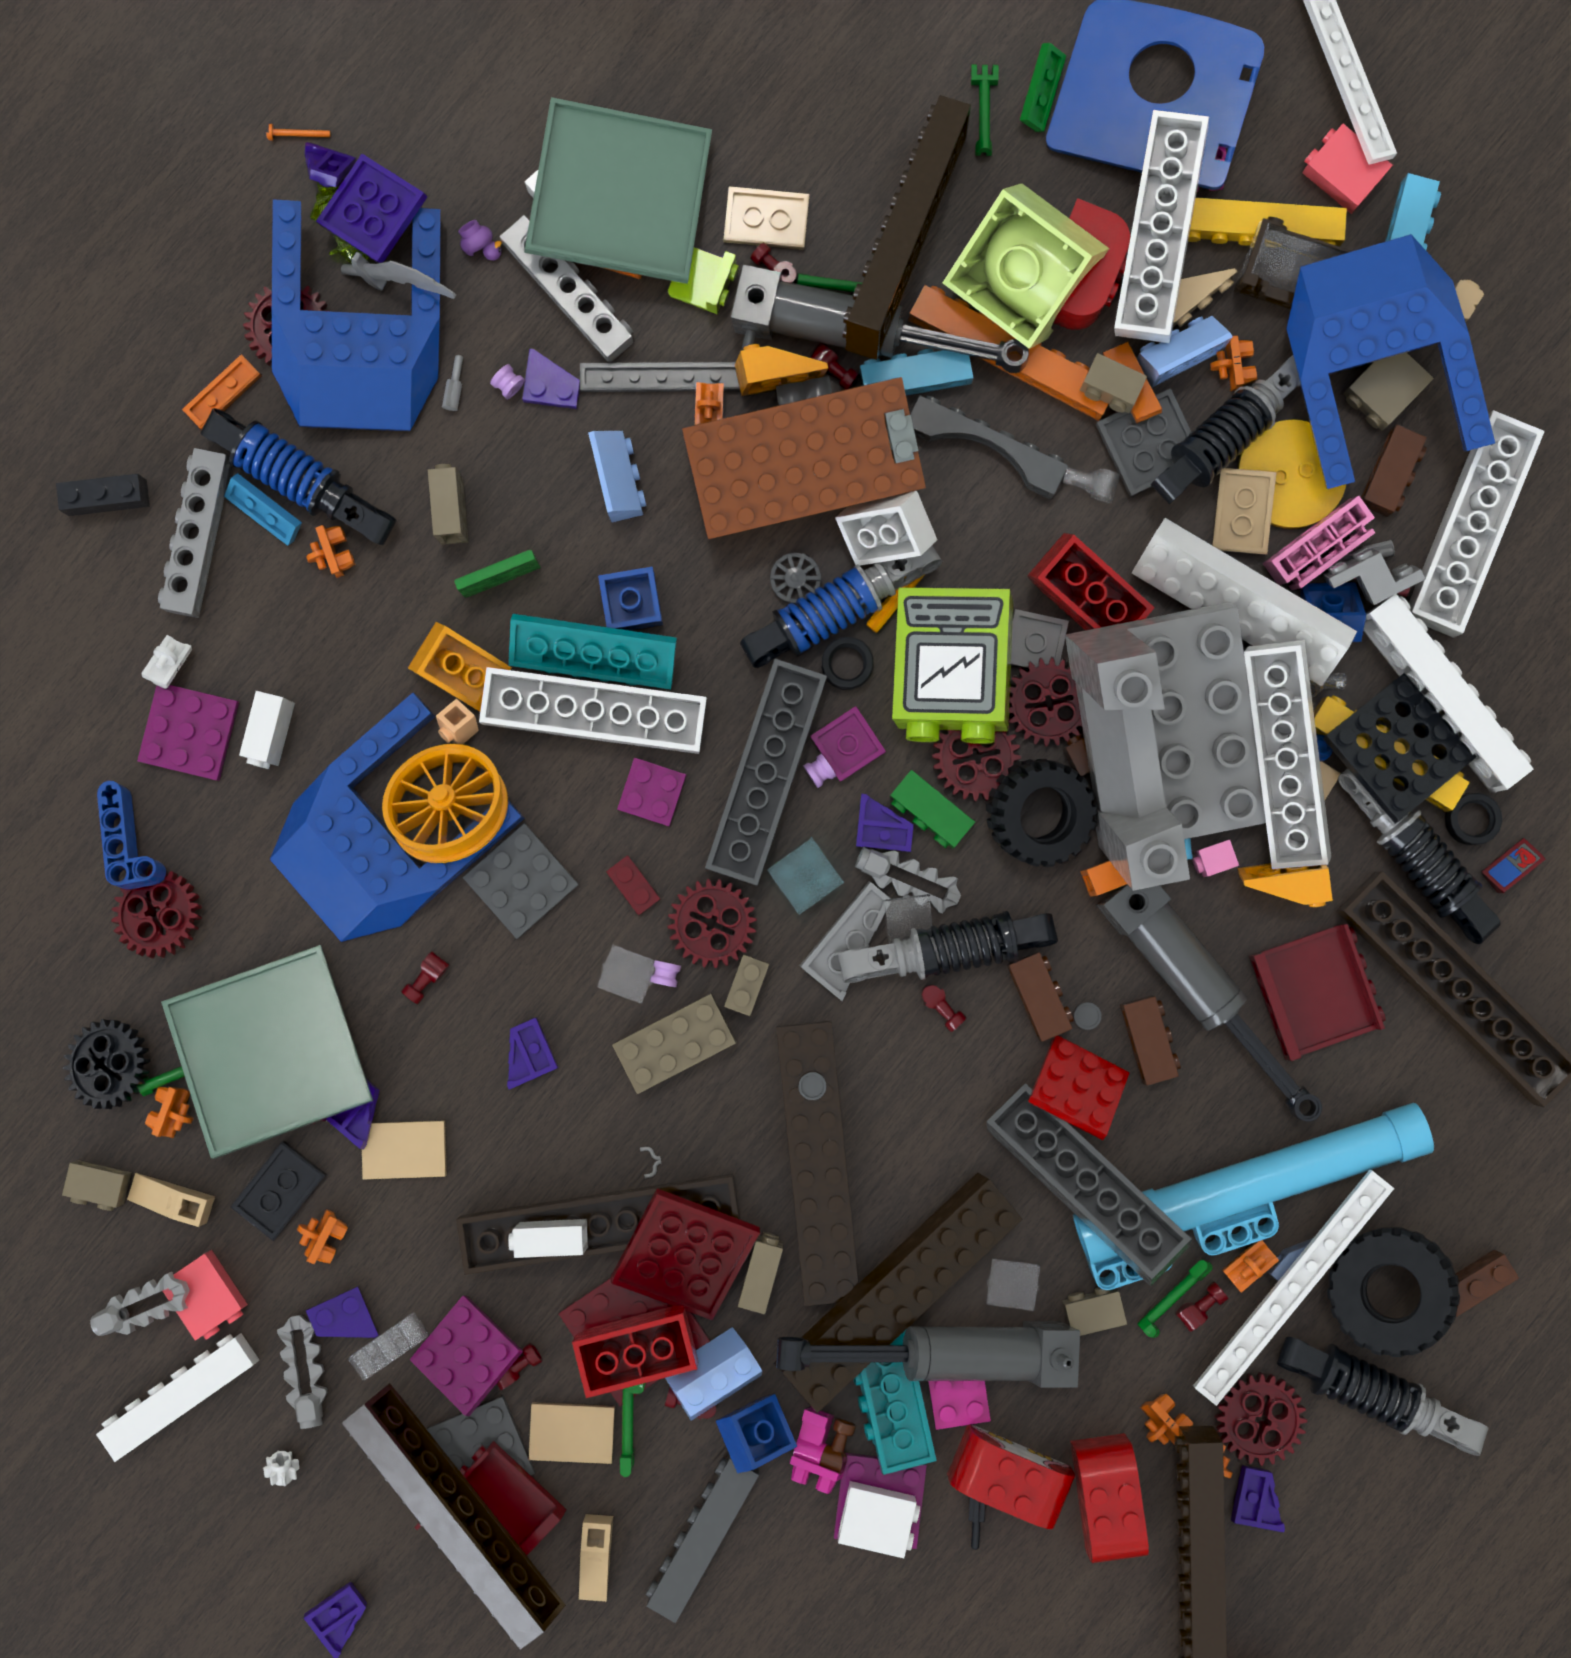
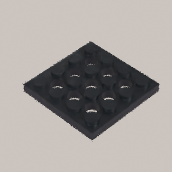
M1405 673L1323 738L1395 824L1476 758V755L1471 754L1468 747L1461 742L1458 734L1453 732L1452 727L1446 720L1442 719L1440 713L1436 711ZM1396 705H1401L1406 709V717H1401L1396 713ZM1377 720L1383 721L1387 725V733L1380 732L1377 729ZM1414 726H1419L1424 730V738H1419L1414 734ZM1357 736H1362L1367 740L1368 748L1364 749L1358 746L1356 742ZM1394 742H1401L1405 746V754H1400L1395 750ZM1432 747H1437L1442 751L1443 758L1441 760L1436 759L1432 755ZM1375 757H1380L1385 761V770L1376 767ZM1413 763H1419L1423 767V775H1417L1413 771ZM1393 779H1400L1403 782L1404 791H1398L1394 788Z

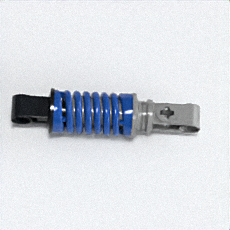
M933 545L921 556L898 559L897 563H895L896 560L873 563V566L866 570H863L857 564L854 568L843 573L841 578H834L833 584L827 582L824 584V589L818 587L814 593H807L805 598H798L796 605L789 603L783 609L773 610L774 622L748 634L740 642L754 668L762 667L789 650L798 657L811 647L808 635L813 644L817 645L820 643L818 634L823 639H828L829 633L827 629L832 634L838 633L839 629L836 624H839L841 629H846L848 624L845 619H848L850 624H855L857 619L854 614L857 613L859 618L864 619L866 614L882 610L881 600L883 598L896 595V590L910 584L923 575L935 571L942 564V560Z

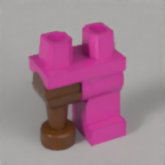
M810 1407L804 1410L803 1423L796 1442L797 1447L794 1448L790 1464L794 1465L791 1480L805 1485L808 1483L810 1473L812 1472L819 1475L815 1489L830 1494L836 1482L843 1478L847 1463V1456L844 1452L847 1436L854 1435L857 1425L844 1419L835 1418L833 1430L837 1433L832 1445H828L826 1440L834 1415L821 1410L817 1413Z

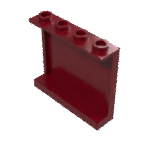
M1339 924L1249 956L1285 1060L1293 1061L1302 1058L1301 1055L1376 1029H1385L1383 1021H1386L1384 1011L1380 1005L1377 1006L1374 999V995H1376L1375 986L1371 979H1367L1364 969H1367L1365 958L1361 953L1358 954L1355 943L1358 942L1354 929L1352 927L1349 928L1348 924Z
M493 1441L487 1448L482 1445L471 1457L474 1462L469 1467L464 1464L459 1471L523 1552L528 1555L558 1524L567 1509ZM419 1522L414 1527L416 1530H418L421 1527Z

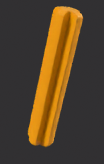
M924 575L902 588H915ZM898 590L895 591L896 595L888 596L882 603V610L876 611L867 621V627L873 632L877 633L898 608Z

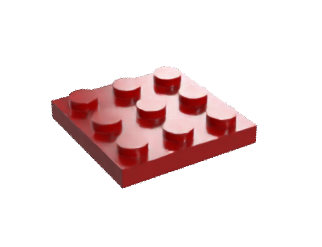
M1057 1035L1050 1044L1028 1102L1104 1140L1108 1134L1130 1072Z

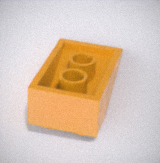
M759 344L745 346L744 350L740 351L735 363L741 396L776 390V386L820 378L824 376L828 369L826 362L770 346L760 347Z
M435 622L408 669L480 712L486 668L511 670L512 667L445 625Z
M1270 863L1238 868V873L1244 886L1303 905L1309 904V907H1321L1326 905V902L1333 901L1327 865L1272 869Z

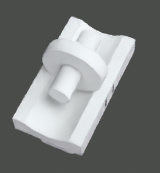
M166 635L160 646H157L153 651L154 655L141 673L142 677L164 689L168 688L192 651V647Z

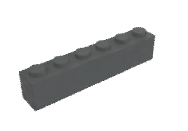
M730 1454L727 1459L722 1457L715 1469V1473L718 1476L713 1484L707 1483L701 1494L704 1500L700 1508L695 1506L687 1519V1522L690 1523L685 1533L680 1531L673 1544L676 1547L672 1557L666 1556L659 1571L663 1572L658 1582L655 1580L651 1582L645 1594L649 1597L646 1607L674 1623L677 1622L759 1476V1468L737 1473Z

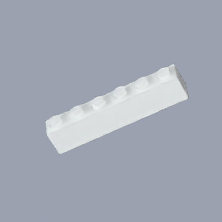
M242 1333L234 1338L229 1334L216 1343L219 1349L212 1354L206 1350L193 1359L196 1365L187 1370L183 1366L170 1375L173 1381L164 1386L160 1382L148 1391L149 1398L143 1402L137 1398L125 1407L126 1414L120 1418L115 1414L102 1423L104 1429L96 1435L114 1462L259 1361V1358Z

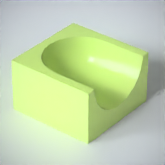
M1021 183L1001 191L942 283L1030 349L1049 338L1054 331L1051 329L1052 324L1062 306L1090 269L1106 255L1109 248Z

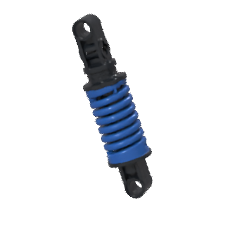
M213 408L200 433L208 440L219 444L231 452L229 457L230 465L238 468L243 467L244 472L252 474L255 479L261 480L265 485H270L271 489L279 491L282 496H287L290 501L296 502L298 506L306 507L310 515L316 516L323 511L331 520L338 518L362 533L370 541L379 545L385 544L397 520L387 512L376 508L355 495L351 486L340 483L341 474L338 470L330 467L323 469L321 461L315 462L314 457L311 455L306 456L305 451L297 450V447L293 444L288 445L287 440L280 439L279 435L275 433L270 434L269 429L257 420L251 422L246 427L220 409Z

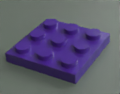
M361 154L316 222L377 263H383L427 199V195L364 154Z

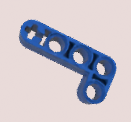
M114 781L103 782L98 788L97 798L107 881L126 890L161 883L166 876L165 866L148 856L138 857L131 792L128 788ZM120 816L121 822L114 828V821ZM123 843L124 846L122 852L117 854L116 850L118 845ZM152 865L153 871L146 877V869ZM123 870H126L125 878L122 881H120V873Z

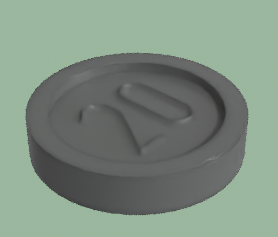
M1081 1003L1074 1011V1021L1082 1029H1094L1101 1021V1011L1093 1003Z
M806 1073L799 1081V1092L808 1100H817L826 1091V1081L819 1073Z

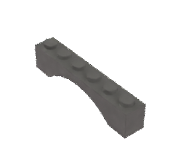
M927 395L926 398L919 396L911 413L915 436L927 442L958 438L986 445L1000 453L1013 465L1027 489L1050 500L1053 498L1068 467L1067 464L1063 463L1064 460L1055 454L1045 455L1039 452V448L1029 442L1022 444L1014 440L1015 437L1006 431L1000 430V432L992 430L987 422L980 419L973 421L965 417L966 414L955 407L948 409L940 405L941 402L932 396Z

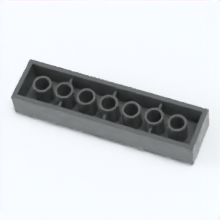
M774 659L705 869L755 886L759 885L827 680L826 675Z
M1025 1083L986 1121L987 1130L1140 1277L1152 1286L1190 1247L1192 1239L1068 1122L1029 1103L1028 1100L1032 1089Z

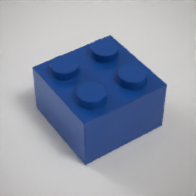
M653 567L598 576L606 626L608 628L631 631L663 625Z
M775 1394L759 1398L716 1420L737 1473L754 1470L797 1447Z

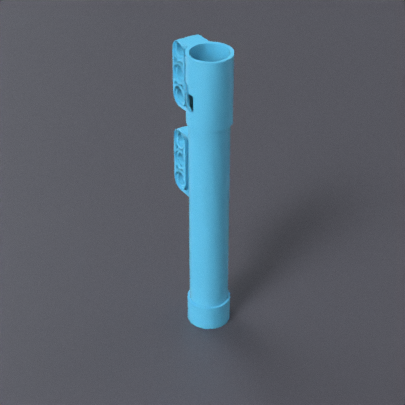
M1413 1102L1383 1112L1382 1116L1157 1190L1151 1188L1142 1191V1193L1183 1231L1193 1229L1195 1239L1205 1253L1208 1255H1218L1274 1236L1278 1231L1279 1222L1273 1202L1397 1161L1403 1163L1433 1153L1434 1142L1422 1110ZM1073 1214L1075 1227L1090 1272L1101 1289L1112 1290L1143 1279L1132 1268H1126L1127 1263L1076 1214ZM1268 1217L1265 1224L1258 1226V1222L1262 1218ZM1242 1226L1238 1233L1231 1234L1235 1227ZM1216 1235L1213 1241L1205 1243L1208 1236ZM1111 1270L1108 1276L1099 1277L1102 1271Z

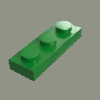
M1042 43L1020 117V121L1035 132H1044L1066 59V55L1051 43Z

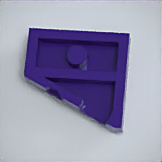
M861 794L856 847L911 852L914 824L895 814L892 810L876 802L868 795Z
M537 1017L510 1029L509 1078L507 1081L509 1090L559 1068Z

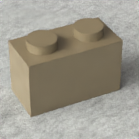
M1097 353L1080 391L1084 392V395L1091 400H1101L1108 403L1110 408L1117 412L1123 413L1125 411L1130 413L1147 376Z
M743 955L724 1007L751 1016L769 963Z
M80 1160L71 1162L62 1196L71 1197L70 1202L86 1205L88 1201L97 1203V1208L113 1211L114 1208L125 1203L132 1172Z
M1097 1287L1094 1289V1293L1084 1295V1292H1075L1067 1295L1068 1299L1062 1300L1067 1324L1080 1330V1336L1127 1325L1120 1293L1116 1288L1103 1290Z

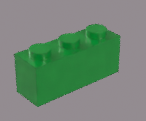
M912 770L889 796L893 800L891 805L902 814L905 811L910 813L914 817L912 822L923 831L927 828L935 834L933 839L945 849L948 846L952 849L955 848L975 823L974 820Z

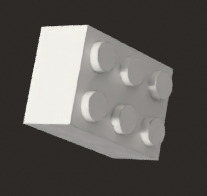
M917 491L848 506L835 517L854 563L859 566L921 556L937 541Z

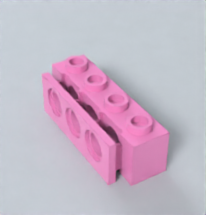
M1360 496L1350 498L1262 564L1278 585L1286 584L1292 580L1293 583L1289 585V588L1291 590L1300 589L1375 534L1373 529L1366 530L1364 527L1375 517ZM1353 530L1356 531L1355 533H1353V534L1350 536V537H1351L1350 539H1348L1347 541L1343 542L1342 539H1343L1345 536H1347V535H1348L1349 533H1351ZM1334 546V548L1328 552L1329 554L1327 556H1325L1324 558L1320 557L1321 554H1323L1329 548ZM1309 563H1313L1311 566L1307 568V571H1305L1302 574L1298 573V571L1303 569Z

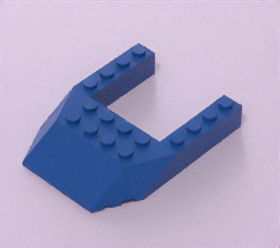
M273 200L272 372L284 393L299 427L411 431L432 388L438 380L440 294L420 289L411 284V316L301 310V201ZM420 208L412 219L411 268L429 276L439 284L440 209Z
M1412 234L1300 267L1286 330L1326 489L1355 482L1329 374L1434 344H1438L1464 452L1495 444L1469 332L1453 280Z
M414 693L410 694L334 760L298 797L291 807L270 857L271 862L341 942L402 926L525 819L508 799L506 817L494 838L476 853L454 862H427L421 866L413 856L401 848L385 823L358 794L354 787L436 717L420 697ZM487 809L482 815L486 816L489 809ZM472 822L464 829L465 834L474 829L480 822ZM460 833L458 836H456L453 840H456V839L462 837V836H463L462 833Z

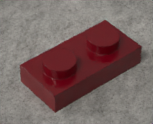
M628 855L606 871L638 916L661 900Z

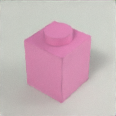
M1230 840L1194 851L1196 856L1193 858L1194 867L1198 874L1202 873L1203 877L1239 866Z

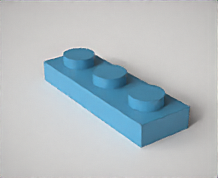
M238 473L231 477L224 497L287 546L293 543L302 522Z

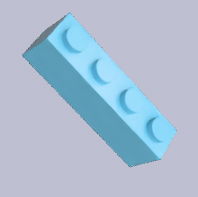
M1410 173L1405 176L1400 184L1385 242L1412 234L1425 250L1427 249V243H1424L1426 234L1430 233L1434 223L1431 213L1432 209L1437 207L1440 200L1441 192L1437 191L1440 181Z
M925 349L917 352L918 355L907 357V354H897L891 360L881 362L880 359H869L864 362V365H860L861 384L863 386L902 377L906 396L969 385L973 381L969 355L946 350L934 352L933 349Z

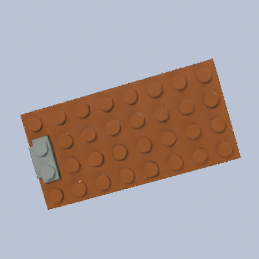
M902 377L682 428L708 539L926 488Z

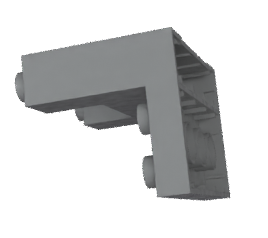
M1227 602L1065 635L1071 676L1076 683L1092 790L1096 797L1094 803L1098 808V814L1094 815V820L1097 822L1098 845L1133 891L1190 879L1184 839L1266 823L1238 608L1235 605Z

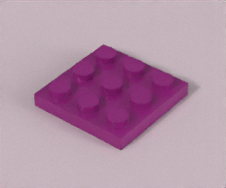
M156 685L137 761L220 781L239 702L169 685L166 689Z
M463 1295L409 1360L464 1416H470L522 1354L523 1350L468 1296Z
M846 1453L847 1463L843 1478L840 1479L834 1539H838L849 1482L852 1481L915 1496L916 1505L920 1506L917 1523L912 1522L910 1533L914 1534L912 1549H917L927 1465L923 1464L883 1475L880 1470L878 1457Z

